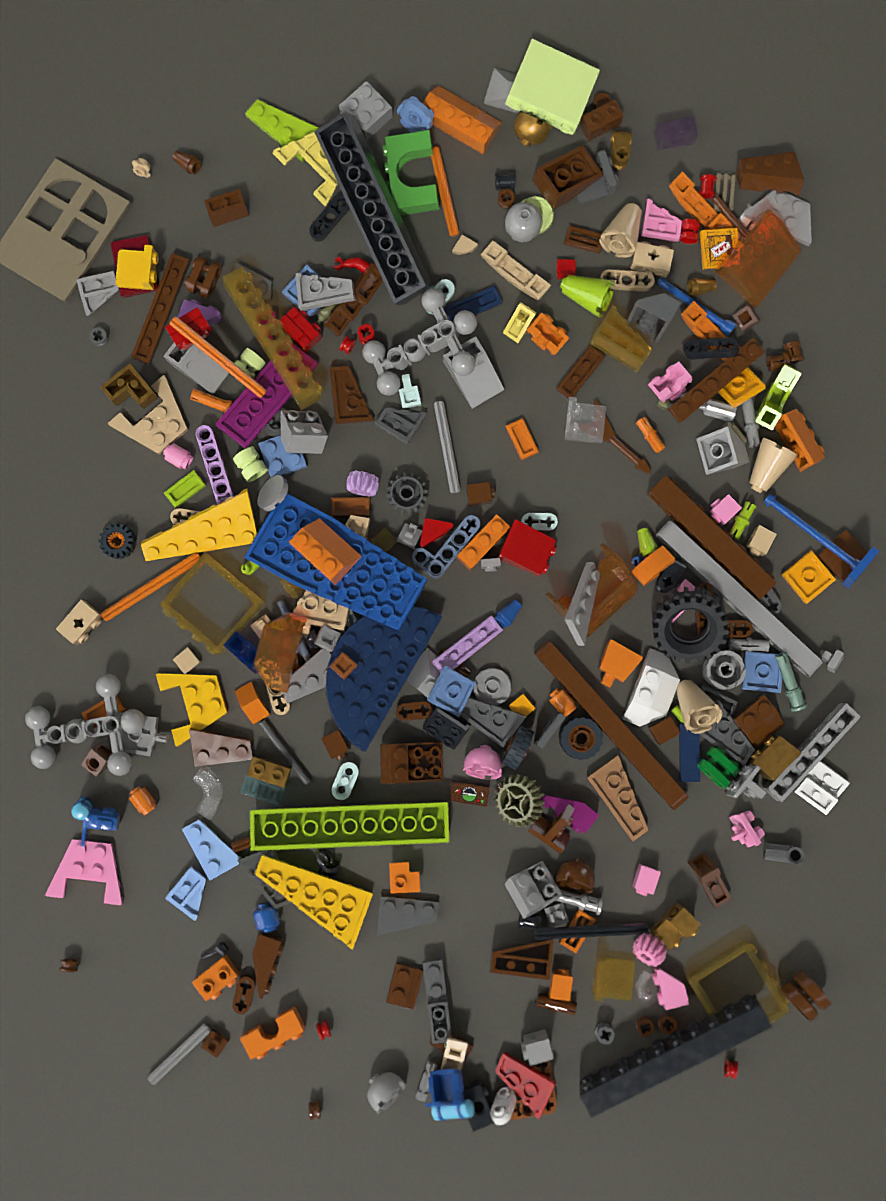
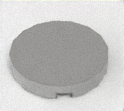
M281 475L271 477L259 492L258 506L264 511L274 510L276 508L275 505L277 503L280 504L287 494V480Z
M488 668L481 671L475 678L474 682L476 684L473 692L478 700L498 706L509 697L511 681L503 671L496 668Z

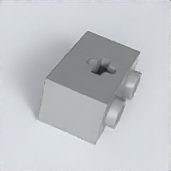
M545 1029L523 1035L524 1042L520 1043L524 1059H529L530 1065L554 1059Z

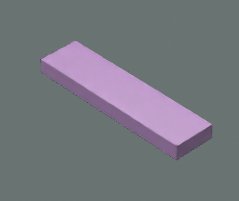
M491 615L433 660L432 663L440 673L444 665L454 670L501 633L503 629Z

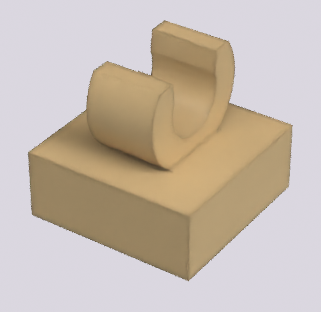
M266 614L250 625L261 641L269 637L265 623L271 620Z

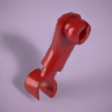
M336 257L335 262L341 263L333 267L337 271L343 267L356 268L364 273L371 264L360 257L348 258L344 261Z

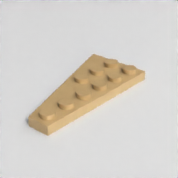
M351 515L345 526L366 539L371 520ZM306 591L303 597L299 599L295 610L290 614L288 620L316 626L325 625L331 629L345 631L350 609Z

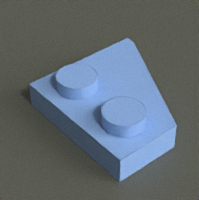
M190 866L165 899L196 921L206 877Z

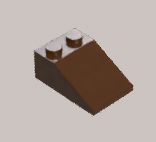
M582 145L538 167L533 182L554 210L571 201L603 177L604 174Z

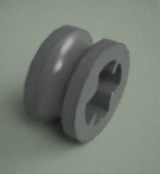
M96 327L90 332V340L96 346L107 344L109 337L102 328ZM100 333H102L101 335H102L103 339H102V340H99V339H98V341H96V340H97V338L95 337L96 334H99V335H100Z

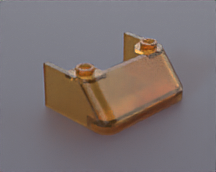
M604 543L600 546L606 557L598 565L600 579L597 585L587 637L593 634L634 597L638 590V586L623 559ZM549 592L546 593L556 611L565 619L572 598L565 595L557 600Z

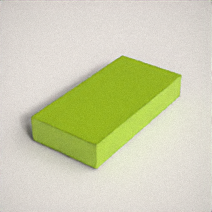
M193 470L166 490L164 494L173 506L178 508L202 490L206 484L196 471Z

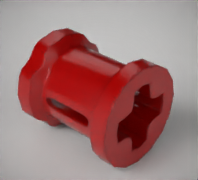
M706 174L700 177L701 190L699 194L703 199L714 198L716 176Z
M364 324L359 326L357 333L361 344L365 345L368 341L375 340L374 330L371 325ZM369 332L370 335H367L366 338L363 337V334L365 335Z

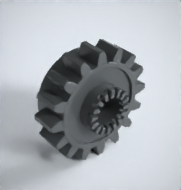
M403 473L401 478L398 475L396 476L395 482L390 481L392 486L387 487V491L390 494H387L386 498L391 499L388 503L389 506L395 505L393 511L396 512L400 509L401 515L404 514V511L411 515L412 510L418 513L417 507H424L422 501H427V498L423 495L428 494V491L423 489L426 486L425 482L420 484V477L415 479L412 473L410 477ZM409 490L412 492V496L404 498L402 493Z

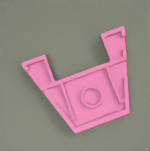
M72 839L46 892V896L64 898L68 878L106 882L104 903L122 905L123 897H121V886L117 875L113 843L87 840L85 846L81 847V839Z

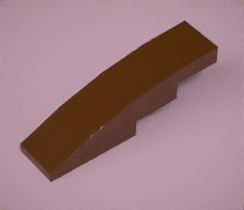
M374 263L354 283L355 301L339 303L324 322V325L336 336L342 334L349 322L355 319L364 305L368 304L383 282Z

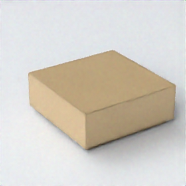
M189 647L173 659L184 674H187L201 663Z

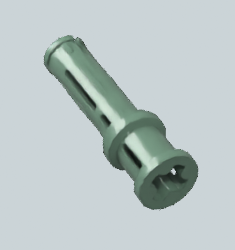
M784 652L780 653L779 656L776 655L775 659L786 686L785 695L789 698L790 710L794 712L805 709L808 704L804 702L801 693L803 691L802 687L798 686L787 656L788 654Z

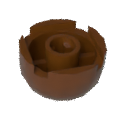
M574 858V861H567L559 867L555 882H557V885L571 891L581 889V893H591L595 885V874L593 869L585 864V860Z

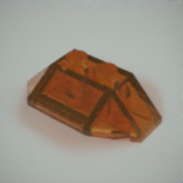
M288 612L264 625L253 664L268 688L285 693L288 692L308 617Z

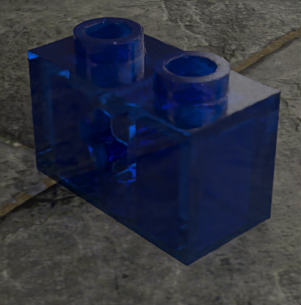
M237 631L223 644L255 674L269 660Z

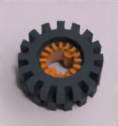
M114 523V525L109 524L107 525L108 528L104 527L102 529L104 533H100L101 539H98V542L101 543L99 547L103 550L104 554L114 559H124L125 556H130V552H134L133 547H136L137 543H135L136 537L134 532L130 528L118 523ZM116 537L122 539L120 546L113 543Z

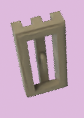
M717 173L714 198L719 195L720 180H723L722 200L726 204L727 183L730 181L728 208L733 211L736 175L728 176V174L721 175V173ZM714 203L713 209L716 212H721V210Z

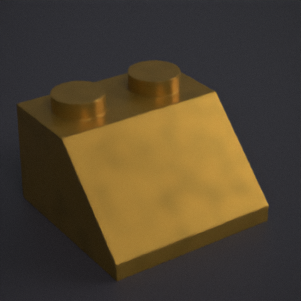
M775 735L774 737H768L764 741L765 746L761 750L757 749L753 752L748 763L758 765L760 767L758 773L764 779L774 781L802 753L784 738Z

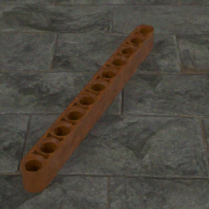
M549 640L534 652L541 663L589 717L598 724L597 726L600 727L605 735L674 811L689 798Z

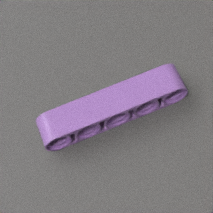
M202 425L196 430V438L218 505L235 495L216 435L209 426ZM204 432H210L208 439H202ZM209 450H216L213 457H207ZM216 467L221 468L219 475H213V470ZM221 485L227 486L225 493L218 492Z

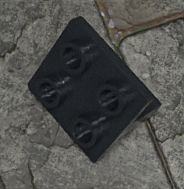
M437 706L422 729L430 736L441 741L445 746L455 750L468 732L471 723L463 717L454 716Z

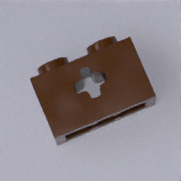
M613 100L583 115L580 128L589 142L620 126L624 115L616 100Z

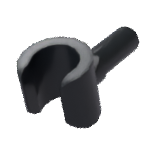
M221 942L214 949L203 954L201 958L204 960L215 953L223 956L229 950V947L224 942Z

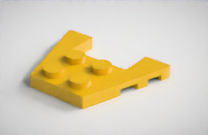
M156 674L160 691L180 686L189 716L190 725L171 730L176 747L190 739V727L201 731L228 713L218 676Z

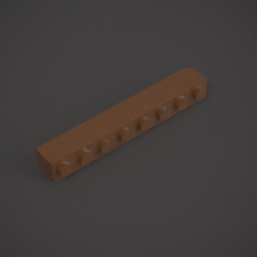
M665 475L649 491L647 496L757 601L760 600L777 583L774 581L775 577L769 571H764L760 567V562L754 557L751 558L741 544L737 545L732 540V535L726 530L723 531L713 517L709 518L704 513L705 509L701 505L695 504L686 491H681L673 478H668Z

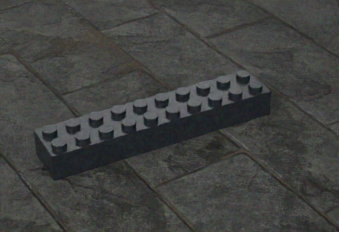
M343 112L314 131L393 303L404 305L434 286L355 116Z
M745 995L740 999V1002L734 1005L733 1003L727 1004L722 1008V1011L709 1013L705 1016L704 1020L700 1022L694 1021L688 1024L686 1029L682 1031L676 1030L664 1040L658 1039L651 1044L652 1046L646 1049L640 1048L634 1052V1055L628 1058L622 1057L616 1061V1064L610 1067L609 1065L604 1066L594 1075L584 1076L579 1082L580 1097L590 1117L592 1118L772 1028L756 995Z

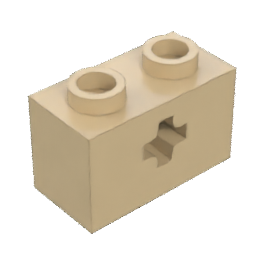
M646 241L637 242L630 270L649 272L652 275L667 277L670 272L674 250L665 245L654 246Z
M80 600L56 630L72 644H83L89 637L88 633L101 624V613L87 601ZM80 620H82V624L84 625L83 627H79V626H80V623H79Z

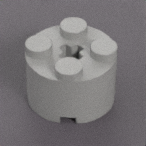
M732 651L713 653L712 658H706L702 668V676L707 684L718 690L735 688L742 683L746 675V668L742 658ZM721 667H725L726 674H722Z

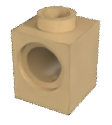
M759 525L754 529L745 548L753 556L762 557L767 554L777 534Z

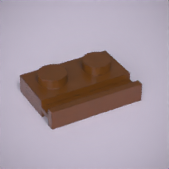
M396 963L386 1003L414 1010L424 970Z

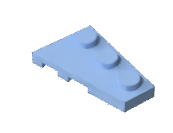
M201 819L182 829L209 881L239 864L237 860L242 857L237 855Z

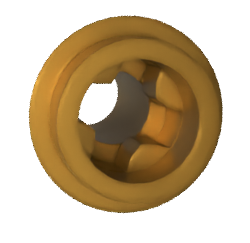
M692 278L687 283V292L694 297L716 291L717 288L715 280Z

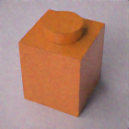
M557 968V971L552 970L548 993L550 998L570 1001L573 976L571 973H568V970Z

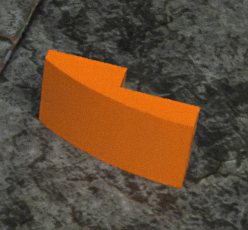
M662 545L637 565L631 573L645 586L657 578L661 571L673 564L675 558Z

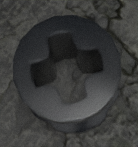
M514 172L504 175L495 173L496 190L510 187L515 189Z
M520 913L518 928H539L541 914L531 915L524 919Z

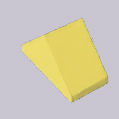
M520 302L503 333L519 343L527 329L535 321L536 312Z

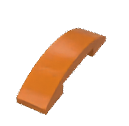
M683 171L669 185L682 207L694 220L699 221L705 230L733 227L721 212L717 214L693 188L695 184Z
M695 301L681 314L685 323L699 339L727 338L706 317L707 313ZM712 345V346H709L708 348H709L711 351H713V350H715L716 346H713V345Z

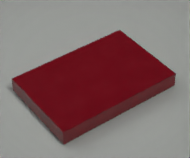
M147 235L110 242L116 272L118 252L120 250L144 251V246L150 245ZM156 280V283H154V290L119 287L120 295L122 298L156 292L158 282Z

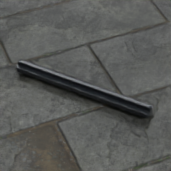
M647 923L535 928L534 938L536 940L642 935L643 933H649V926Z

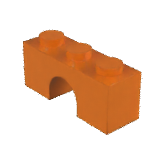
M496 514L457 555V559L471 571L483 559L486 553L507 534L511 527Z
M295 1006L277 1015L275 1020L279 1026L278 1033L269 1035L263 1031L259 1024L242 1034L240 1040L250 1060L255 1057L257 1060L268 1054V1050L272 1048L277 1050L285 1045V1041L291 1038L296 1040L303 1035L302 1032H304L306 1026Z

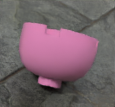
M481 745L480 748H475L467 754L463 771L466 770L467 775L480 779H485L484 775L491 776V779H497L502 776V760L500 755L492 750V747Z

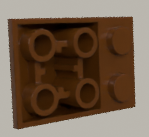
M442 742L380 744L381 783L443 781Z

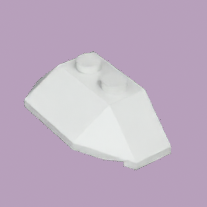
M649 648L622 720L637 726H643L667 715L680 679L670 659L664 653Z

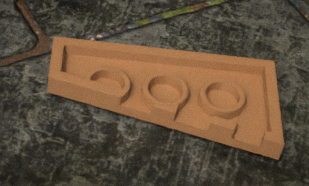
M616 755L586 778L631 841H635L646 833L648 828L622 767L621 760Z

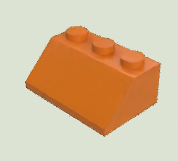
M795 409L783 414L779 418L774 428L785 447L797 454L794 462L800 472L825 459L823 448L815 441V435L810 428L808 429L805 417L801 412Z
M320 518L301 528L289 541L300 554L334 585L362 557Z

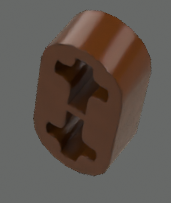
M423 701L404 703L396 709V715L402 721L426 719L432 714L431 705ZM424 704L426 708H429V712H426V716H422V713H415V709H420L421 705ZM402 707H406L407 710L413 709V713L407 714V718L399 715Z
M250 975L242 976L237 983L232 1003L233 1010L237 1014H245L251 1007L256 981ZM248 980L252 987H248L245 993L243 992L244 985H241V983ZM243 996L245 997L244 1004H246L247 1006H244L243 1009H240V1005L237 1003L241 1001Z

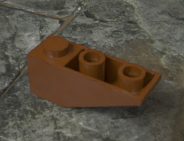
M262 931L258 934L252 952L259 999H262L265 994H269L272 985L269 980L271 975L275 976L278 964L275 962L277 956L281 957L285 946L282 944L283 938L262 933Z

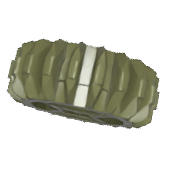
M513 774L510 777L504 778L503 782L498 784L499 788L494 791L498 796L494 800L498 802L495 807L500 809L498 815H504L503 821L509 819V825L515 824L516 827H526L529 824L535 823L536 819L541 817L540 813L544 811L541 805L545 804L546 801L541 799L544 793L539 792L541 786H535L536 780L530 781V776L524 777L523 774Z

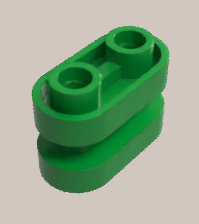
M717 746L716 748L710 747L706 753L709 760L701 759L697 767L717 786L726 790L730 785V781L727 779L728 776L735 778L740 772L738 769L739 765L734 760L728 759L725 756L726 753ZM715 764L723 770L721 773L714 767Z

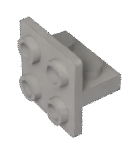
M754 764L742 766L738 773L739 776L735 781H730L725 794L729 797L737 798L742 792L747 797L762 799L766 792L752 781L760 767Z

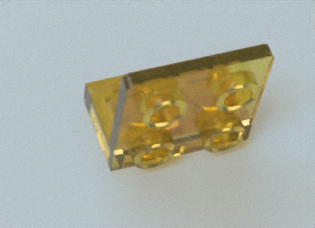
M596 956L592 989L593 999L603 1002V998L631 1001L635 961Z

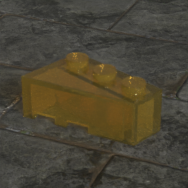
M613 305L595 332L590 344L638 373L652 348L638 332H634L628 325L629 322L619 315L616 307Z

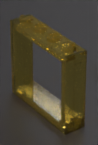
M205 552L159 605L164 608L162 612L169 618L173 616L178 620L176 624L184 631L186 629L191 631V637L198 643L201 641L207 645L205 649L212 655H222L266 603ZM205 563L254 603L218 646L170 606L172 601Z
M744 939L685 975L707 1014L717 1013L698 981L746 951L779 1007L766 1014L770 1023L772 1024L790 1012L787 1007L789 1005L788 1000L784 994L780 995L776 989L779 987L773 977L769 978L766 973L768 970L766 964L762 959L758 960L755 955L758 953L752 942L748 943Z

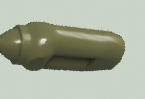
M336 304L324 306L318 314L316 323L320 324L326 320Z

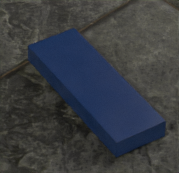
M492 286L444 307V311L449 321L453 323L455 315L460 311H470L476 316L501 305L502 300L496 287Z
M678 724V729L681 733L679 734L680 782H700V769L697 767L700 761L699 734L687 730L684 724Z

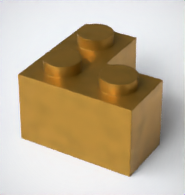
M130 363L100 386L117 407L130 396L143 409L158 399L157 395Z
M676 902L650 931L671 950L680 945L683 936L687 939L694 937L698 933V927L701 924L684 907Z

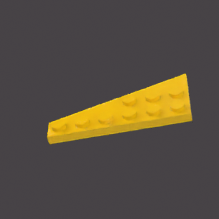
M248 489L241 491L240 494L234 497L227 498L218 505H213L189 517L188 520L173 525L172 528L164 532L161 531L143 540L141 547L145 561L252 544L258 532Z
M262 854L255 875L281 893L287 900L295 904L305 914L353 950L373 893Z

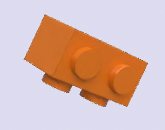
M226 954L195 978L192 984L205 1001H208L210 998L215 1000L223 993L221 989L226 985L230 988L238 981L236 977H238L240 971Z

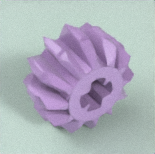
M352 471L347 478V490L357 495L374 496L378 491L379 478L368 472Z

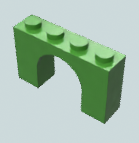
M426 130L385 137L386 144L383 145V152L388 160L385 163V170L390 180H387V187L389 192H391L400 215L440 210L438 191L435 184L408 187L399 180L400 171L405 163L412 159L433 155L430 131Z

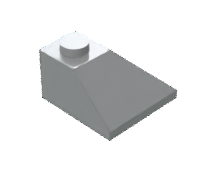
M494 68L484 104L515 113L520 112L505 105L517 74Z
M730 426L696 439L706 475L736 468L750 462L745 444Z
M426 648L407 678V681L427 698L440 675L439 670L432 663L438 656L429 648Z

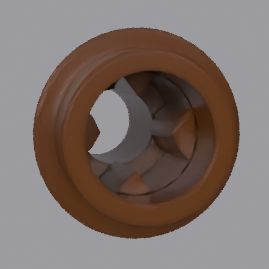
M179 150L174 152L173 161L188 174H197L199 172L201 161L197 156Z

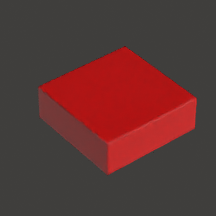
M557 259L556 280H563L568 275L576 276V259Z

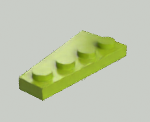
M256 100L245 113L247 118L283 147L319 129L259 100ZM300 154L296 155L302 162L305 160Z

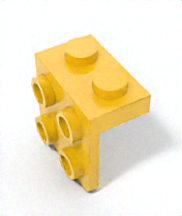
M145 245L144 251L120 250L118 252L115 282L118 287L154 290V283L157 280L155 270L159 257L152 245Z

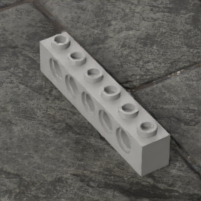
M839 703L798 747L802 754L774 781L768 780L762 788L776 801L783 802L861 716L847 703Z

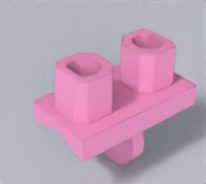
M750 810L733 814L729 817L734 825L731 827L734 831V834L731 836L733 841L739 839L741 844H746L747 847L758 846L762 843L760 839L765 833L759 826L752 828L750 822L754 820V815Z

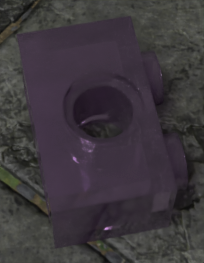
M694 117L657 123L654 131L657 151L692 145L698 135Z

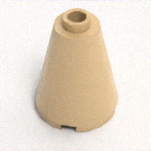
M626 204L601 234L600 244L608 253L612 251L616 253L615 256L626 258L632 256L635 252L642 210L637 204Z
M763 438L749 482L752 484L751 489L759 493L767 491L796 459L797 454L777 445V443L769 439Z
M683 680L678 684L676 692L685 728L696 734L712 729L711 725L715 721L718 724L722 717L720 707L692 680Z

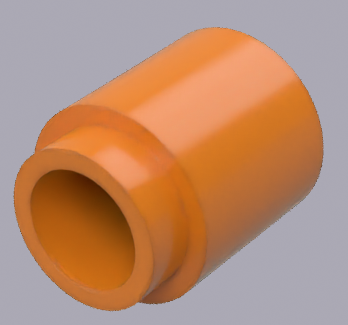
M556 688L549 695L551 697L549 699L550 703L565 717L577 708L574 704L575 701L564 688L561 690Z
M138 786L130 792L131 797L129 800L139 813L142 812L144 816L157 807L156 801L145 787L140 788Z

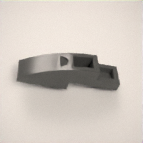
M442 958L424 960L423 970L432 1044L447 1042L448 1037L452 1038Z

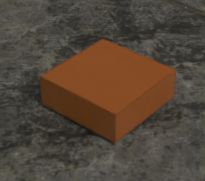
M342 652L329 667L344 680L357 667V664Z

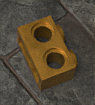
M254 756L246 776L284 788L287 786L292 768Z

